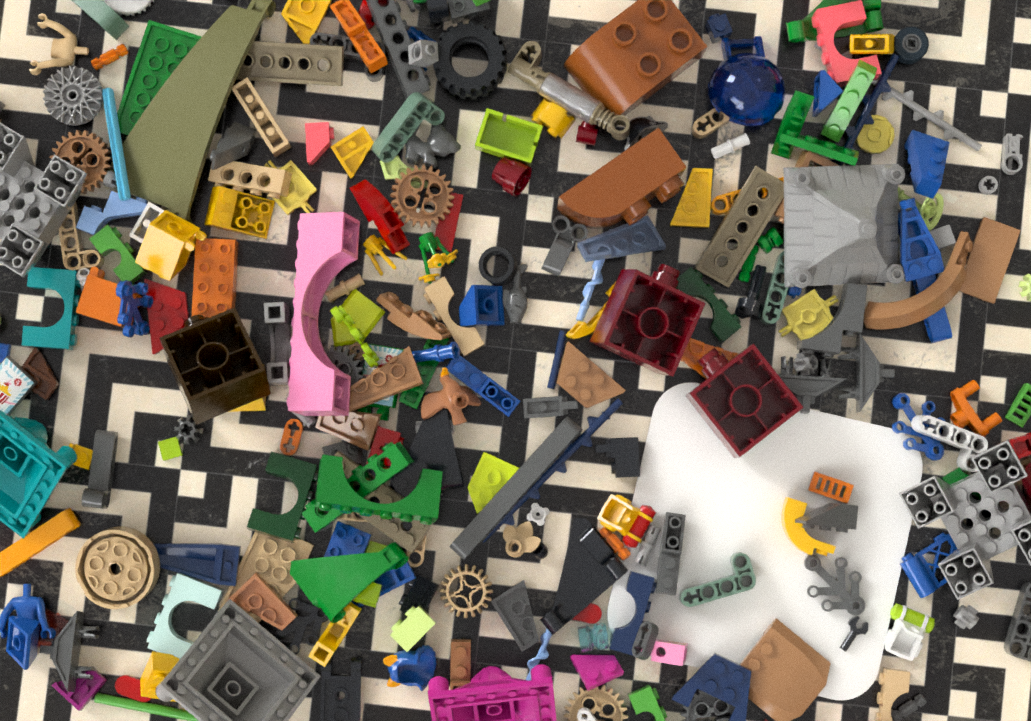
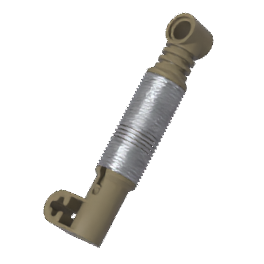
M528 41L521 47L508 68L509 74L535 88L538 94L553 103L555 101V104L557 102V105L586 123L598 125L600 128L603 127L602 129L604 130L607 129V132L614 139L624 140L629 136L630 122L628 118L623 115H615L614 112H611L609 109L607 110L601 101L596 100V98L591 97V95L586 94L551 72L546 73L537 67L542 60L541 47L537 42ZM528 53H530L531 63L527 62V61L529 60V54H528ZM618 125H623L625 129L622 131H618L615 129V127Z

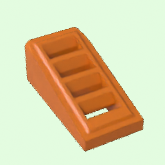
M814 472L808 491L847 504L854 485ZM819 478H822V482L818 490L816 489V486ZM830 481L827 492H824L826 482ZM834 484H838L835 495L831 494ZM842 487H846L843 497H839Z

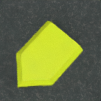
M356 289L351 292L341 305L355 322L352 327L360 329L365 339L386 313ZM333 316L331 318L334 346L351 345L357 342L344 321L338 323Z
M483 452L467 487L477 514L519 469L486 452Z

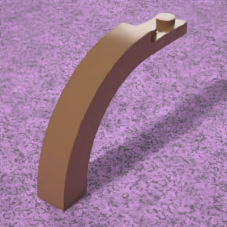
M960 232L946 268L939 278L927 289L910 298L896 302L878 303L868 301L863 320L866 328L894 329L908 326L930 317L948 304L958 293L967 277L964 267L966 266L968 252H971L973 247L969 233Z

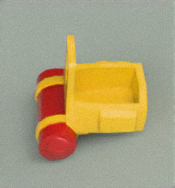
M611 494L597 519L609 531L620 532L623 535L622 541L626 546L637 548L650 523L653 522L656 512L651 506L642 505L638 508L631 505L629 499L618 494Z

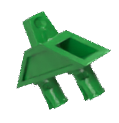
M800 91L794 92L782 118L771 154L786 159L790 158L794 146L779 141L782 131L792 129L800 134L815 96Z

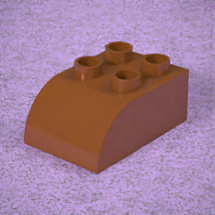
M637 0L583 42L566 60L564 68L583 92L601 101L604 107L614 112L615 115L626 116L701 59L707 45L672 0Z
M658 127L559 196L557 209L569 221L575 224H583L586 228H607L623 219L631 226L649 213L648 210L652 206L648 201L657 197L662 204L681 191L680 188L685 184L681 176L686 169V165Z

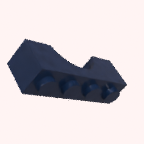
M630 571L625 590L634 599L635 614L628 624L614 628L609 649L633 656L632 646L640 625L644 622V614L649 613L651 602L648 601L650 593L654 594L657 582H654V577Z

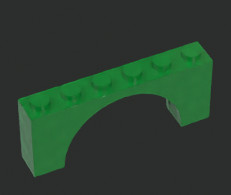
M322 454L314 507H319L322 511L336 509L344 514L358 512L361 516L366 517L380 515L382 519L400 518V521L403 522L416 520L425 525H431L438 519L443 471L422 469L415 489L407 497L394 503L380 504L362 498L351 488L343 471V457Z

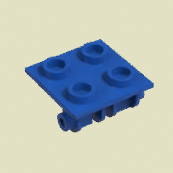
M337 521L324 557L365 553L371 534Z

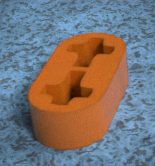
M290 419L285 424L280 443L281 452L285 455H294L299 449L304 426L298 419ZM297 422V426L300 427L299 431L295 430L294 436H291L292 429L289 426ZM290 438H293L292 445L295 448L287 452V448L284 445L289 443Z

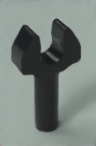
M855 616L848 621L850 632L840 646L845 652L857 635H865L868 631V622H864L861 628H856L859 616Z

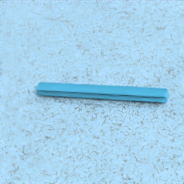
M111 88L102 89V97L118 196L120 200L126 201L131 198L114 91Z

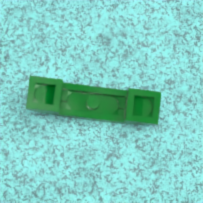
M449 338L442 340L427 339L423 350L434 348L437 344L447 345ZM436 360L417 362V367L424 384L403 391L398 402L417 410L439 362Z

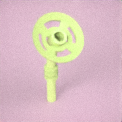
M898 187L899 200L911 198L904 194V190L900 191L901 188ZM936 193L934 196L937 205L929 197L925 199L923 204L916 201L917 209L929 231L937 225L943 212L944 200L939 193Z

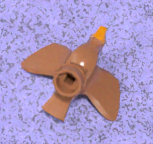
M444 367L439 375L443 389L424 396L421 405V417L424 420L428 419L441 409L447 408L451 413L453 425L463 424L467 421L462 409L467 405L480 406L482 402L467 386L459 385L455 380L451 379L447 367Z

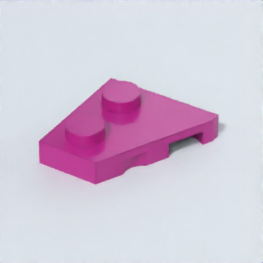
M572 655L570 658L588 691L616 679L624 673L615 655Z

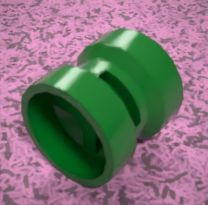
M772 227L765 235H760L757 243L763 252L768 254L772 251L773 247L783 244V240L776 229Z

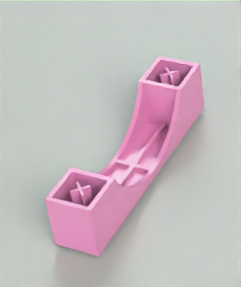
M345 212L302 213L298 221L299 238L296 243L298 254L295 261L297 270L294 280V317L291 322L293 335L290 340L292 351L289 359L290 376L288 378L289 396L287 397L288 411L304 416H349L351 376L338 369L329 359L322 346L318 328L319 309L329 284L344 267L358 260L360 221Z

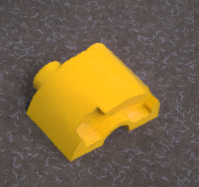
M545 97L531 114V120L536 124H543L548 127L547 132L554 138L558 136L562 139L575 122V118L567 114L568 111L557 105V102L555 104V101L553 103Z

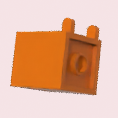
M93 266L87 276L76 313L124 328L125 325L117 322L121 303L120 297L116 295L117 283L104 280L105 271ZM133 293L132 295L133 298L142 297L140 296L141 294Z

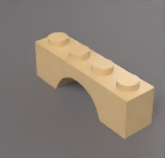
M445 277L424 288L426 293L423 296L428 304L433 303L436 308L433 313L438 321L443 320L447 330L451 333L450 337H453L458 344L460 354L466 357L485 345L475 327H461L450 318L449 304L455 294Z
M883 668L878 678V682L881 684V691L877 693L879 712L875 714V721H893L891 707L897 697L909 692L910 672L901 669Z

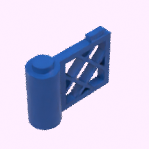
M943 532L933 538L934 543L914 555L908 553L901 558L903 562L900 565L920 598L930 595L940 586L947 583L945 577L938 582L935 572L936 568H939L937 565L939 554L949 556L957 549L950 534L945 535ZM946 540L951 546L949 554L940 552L941 544ZM928 551L935 553L933 564L927 563L923 557Z

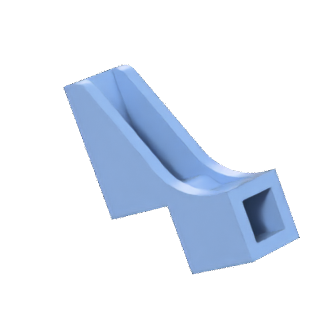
M111 191L103 213V209L91 205V208L84 206L76 228L95 235L111 220L140 216L148 201L140 197H136V200L130 198L129 200L122 201L119 199L118 192Z

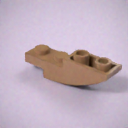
M392 292L382 293L378 296L376 301L391 312L387 319L401 329L413 335L434 340L450 337L451 333L447 330V327L435 321L429 312L425 310L413 312L412 307L403 304L399 297Z
M451 639L450 690L471 682V640Z

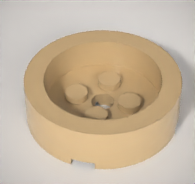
M123 526L105 529L89 538L81 547L75 563L76 579L85 592V596L93 603L108 609L127 608L145 598L155 587L160 573L159 555L150 539L136 529ZM117 563L121 570L119 574H114L111 571L112 564Z

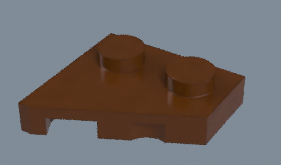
M34 347L22 368L38 382L32 391L45 400H49L59 383L40 349Z

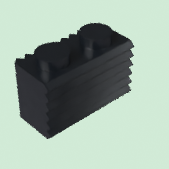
M418 574L408 584V587L411 588L408 595L403 594L399 601V605H401L400 611L406 613L412 606L417 608L419 605L426 611L439 584Z

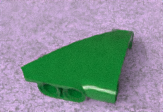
M823 0L804 19L786 22L789 42L817 40V30L812 25V17L817 9L858 0ZM862 0L867 17L864 23L859 26L838 30L834 34V38L851 36L852 34L871 33L884 29L880 9L881 0Z
M393 542L380 552L291 561L290 575L312 604L321 608L331 623H336L346 615L344 608L385 572L405 565L409 557L399 544Z

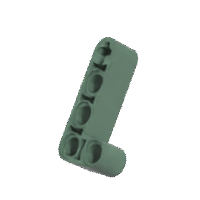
M71 0L116 41L129 28V25L102 0Z
M419 92L412 93L373 143V152L382 162H391L423 120L432 125H439L445 118L444 112Z
M784 251L776 259L764 299L760 320L765 325H772L779 320L789 288L784 287V283H779L776 279L777 274L784 275V263L782 262ZM772 292L780 295L779 302H774L771 299ZM771 307H775L771 313L774 318L769 321L768 316L765 314L770 312Z
M741 552L734 553L730 559L733 570L732 575L683 589L679 594L680 602L687 607H693L754 588L756 578L749 556ZM739 556H743L745 559V564L742 567H738L735 563L736 558ZM745 575L751 578L748 586H743L741 583V579ZM725 581H730L732 584V588L728 592L722 589V584ZM707 586L713 589L710 597L703 595V589ZM698 589V594L701 600H699L697 596L692 597L691 602L684 600V597L687 596V592H689V594L694 595L697 594L695 590Z

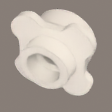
M533 503L530 513L526 516L527 520L534 521L537 525L542 526L545 523L546 515L549 514V509L540 507L538 503Z

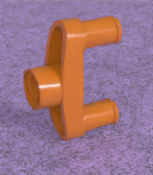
M972 380L961 388L951 391L950 396L956 412L950 415V419L955 426L960 428L968 426L973 433L984 437L989 434L992 428L1000 424L1002 419L996 412L983 421L979 419L967 401V397L980 389L978 383Z

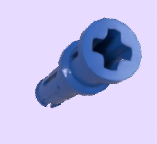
M451 342L450 345L442 346L437 344L434 348L412 351L415 362L430 360L443 362L444 359L448 358L458 359L460 349L456 342Z

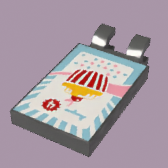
M6 356L0 363V410L8 415L16 409L38 383L10 356Z

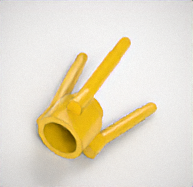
M373 234L365 240L363 246L366 250L364 252L369 256L380 276L383 275V272L373 254H379L394 270L397 268L382 251L383 246L387 249L389 248L381 237L377 238ZM398 251L394 253L402 259L407 260V257L403 255L401 252Z

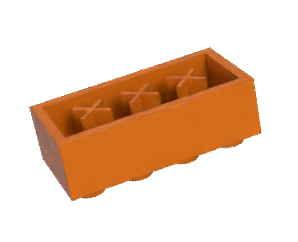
M196 238L191 317L203 315L207 319L235 307L239 245L236 240L206 238L201 241Z

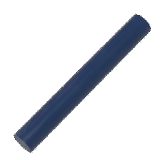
M560 330L547 385L549 389H555L566 341V331Z

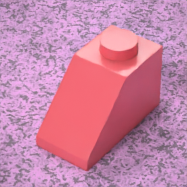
M329 122L305 123L308 165H314L331 146V139H334V127L331 128Z

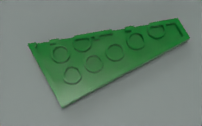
M151 20L148 21L117 112L120 134L129 135L155 95L189 51L200 40L201 36Z

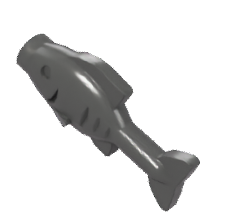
M527 264L517 265L512 289H504L503 304L511 324H522V319L527 310V287H521V274L527 270Z

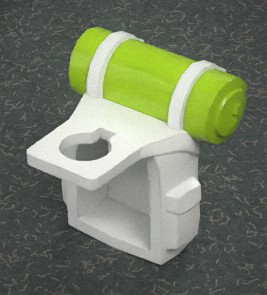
M896 603L890 611V618L894 619L895 622L893 628L889 629L885 637V649L898 657L913 661L914 657H917L922 649L923 643L921 641L924 638V634L930 633L933 630L935 619L929 617V615L912 610L905 605Z

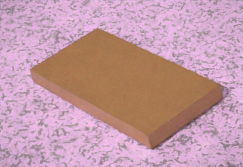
M983 217L973 242L972 251L969 253L966 266L964 267L967 277L959 292L994 304L1021 230Z

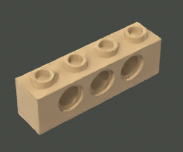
M248 77L234 85L232 91L275 158L290 149V143Z
M233 161L215 170L210 168L208 181L213 183L214 187H232L233 190L240 192L249 190L251 194L261 196L262 193H267L268 197L280 199V196L287 197L292 174L282 169ZM234 172V177L229 180L230 174ZM252 175L251 182L247 183L248 177ZM270 178V184L265 187L266 180Z

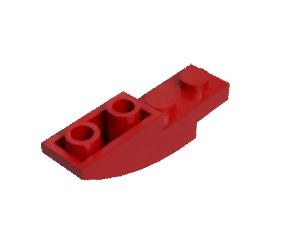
M366 179L350 187L368 222L374 221L392 254L410 245L401 229L404 223L398 218L397 212H394L392 205L379 190Z

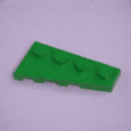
M792 129L783 130L779 140L853 166L856 165L859 151L838 146L831 142H824L810 135H799V132Z

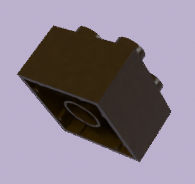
M235 307L207 319L203 315H194L185 321V328L160 337L168 365L196 425L271 394L266 370Z

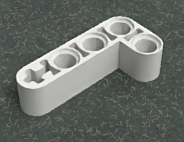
M917 415L912 419L911 425L914 431L960 449L957 466L962 471H978L971 457L987 450L988 441L986 438L932 416ZM922 423L930 425V427H925ZM941 426L943 428L942 435L939 434V429ZM958 433L960 434L959 442H957L956 436ZM975 440L977 441V447H976V448H974V442H975ZM968 459L971 460L970 467L967 466Z

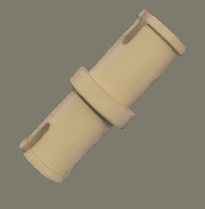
M360 273L345 282L343 280L340 281L339 285L326 291L325 294L331 303L345 294L349 295L352 290L364 285L365 282Z

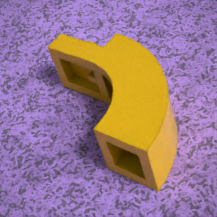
M352 602L344 608L346 615L340 621L329 623L308 656L324 667L332 658L362 610Z

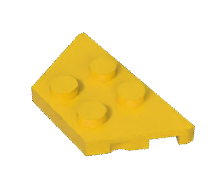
M287 0L281 15L303 44H310V38L314 33H317L332 0Z

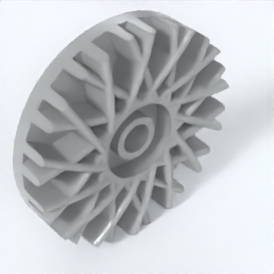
M69 66L66 69L62 67L61 70H57L55 75L51 74V79H47L48 84L47 86L44 85L46 89L43 90L45 94L43 98L45 101L44 105L47 107L50 115L59 122L71 126L82 125L91 121L101 110L103 104L101 83L87 69L78 68L77 66ZM74 94H76V98L71 99V97Z

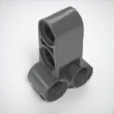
M562 215L557 216L553 220L552 228L557 235L541 268L558 277L574 244L586 240L588 235L586 226L576 224L571 227L568 218ZM562 220L567 224V227L564 230H558L555 224ZM576 229H582L585 235L582 238H576L573 232Z

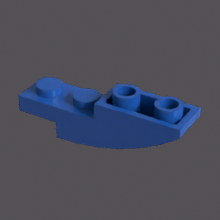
M459 356L456 360L451 359L446 365L448 372L508 417L519 404L520 400L462 356Z

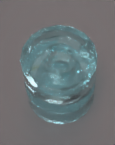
M605 623L596 624L593 628H590L588 625L577 627L581 653L592 651L594 647L598 650L609 648Z

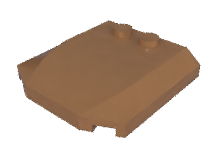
M777 618L772 621L764 631L763 636L740 663V665L751 670L748 699L775 721H791L800 717L826 686L831 664Z

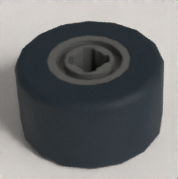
M913 26L905 27L894 37L893 54L898 55V61L903 64H914L920 61L928 51L929 41L927 35L920 28Z

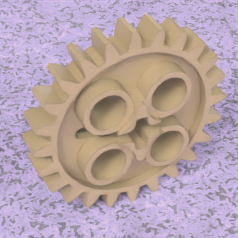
M605 684L602 685L601 689L596 687L589 691H584L583 688L579 687L580 694L578 695L576 692H573L575 699H567L571 706H565L564 708L569 713L563 714V717L569 718L568 721H578L577 713L579 709L584 707V701L592 699L594 706L589 709L592 714L598 711L599 716L611 718L613 721H623V719L628 718V715L623 714L627 707L620 706L624 703V700H617L620 694L617 692L612 695L613 688L611 687L606 691ZM606 704L612 705V713L605 714L602 711L603 707ZM597 718L598 721H606L601 718Z

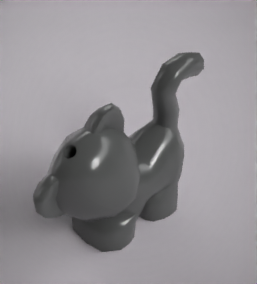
M441 124L435 125L427 142H423L416 136L419 125L405 144V158L407 163L417 166L421 159H423L426 168L432 166L433 169H437L438 163L434 156L445 157L450 153L458 152L461 145L454 140V137Z

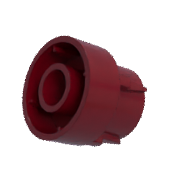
M503 157L495 166L492 179L502 185L504 191L516 197L528 184L532 168L521 161L517 162L514 159L511 160Z

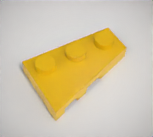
M692 169L670 226L709 228L713 169Z

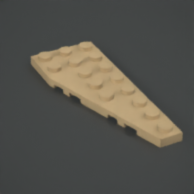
M254 532L238 568L237 585L229 586L219 610L256 572L283 598L296 584V581L290 575L291 561L309 559L315 545L300 538L295 539L294 543ZM245 611L258 623L262 620L259 616Z

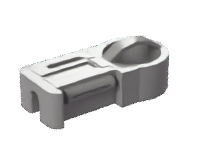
M1008 133L1003 137L1001 169L1008 175L1018 173L1023 166L1022 154H1020V140L1023 136L1020 134L1012 136V134ZM1013 159L1018 163L1017 170H1012Z

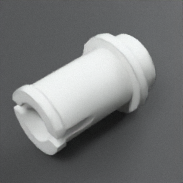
M87 268L80 269L76 275L77 280L80 281L81 291H83L87 276L90 273V270Z

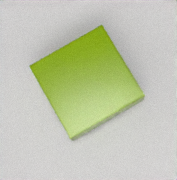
M176 437L158 442L163 461L183 456L180 442Z

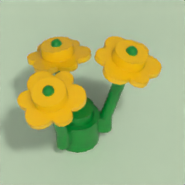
M428 232L419 237L421 243L419 248L426 272L425 276L419 277V281L424 280V283L431 284L436 281L435 278L439 277L440 274H430L429 268H440L445 262L447 264L453 263L457 258L458 250L456 249L449 253L439 238L435 237L433 232ZM437 245L442 250V254L436 253ZM426 251L431 252L433 255L428 261Z

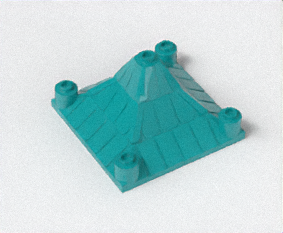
M0 410V521L24 539L30 530L41 520L40 513L65 471L76 462L77 454L69 446H62L57 452H54L46 444L47 430L43 424L32 419L13 418Z

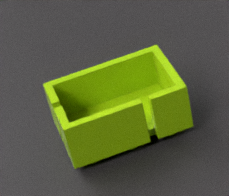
M487 108L476 139L475 149L501 158L506 157L517 162L521 161L531 167L543 126L507 115L505 122L503 121L504 113Z

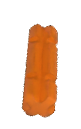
M120 44L116 47L117 49L113 48L100 55V58L96 57L91 60L93 68L99 70L103 68L104 64L108 65L119 59V56L127 55L128 50L126 46Z
M605 527L600 530V535L606 538V542L615 553H619L617 555L621 560L624 561L631 555V552L624 548L625 545L615 533L612 534V531Z

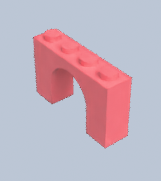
M862 0L817 9L812 17L813 28H816L818 34L816 36L817 44L822 49V63L826 65L828 75L839 87L847 85L859 59L877 68L873 80H877L882 74L877 55L849 59L842 56L834 45V34L838 30L862 25L867 17Z

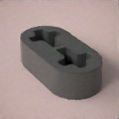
M644 621L640 625L632 646L634 657L641 660H646L650 657L659 632L656 624Z

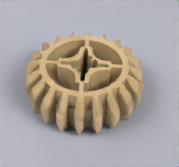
M465 564V570H462L461 566L457 565L458 572L451 568L452 576L444 575L448 582L441 581L440 583L446 586V589H439L440 593L446 594L440 597V599L448 600L444 607L446 608L451 605L450 613L454 609L458 610L456 613L457 617L460 616L461 612H464V618L468 617V612H471V616L475 617L474 610L477 609L481 614L483 611L480 606L482 605L484 608H487L488 605L484 601L492 600L491 597L486 596L487 593H493L492 589H487V586H491L492 582L485 583L484 580L489 576L487 574L483 577L480 576L483 569H480L478 573L474 572L476 569L475 565H473L472 570H468V564ZM465 575L476 577L480 584L470 585L466 581ZM459 576L460 588L450 593L452 581ZM463 581L468 588H476L469 592V600L467 596L460 593L463 590ZM483 589L482 598L476 605H473L472 594ZM452 598H464L468 607L457 605Z

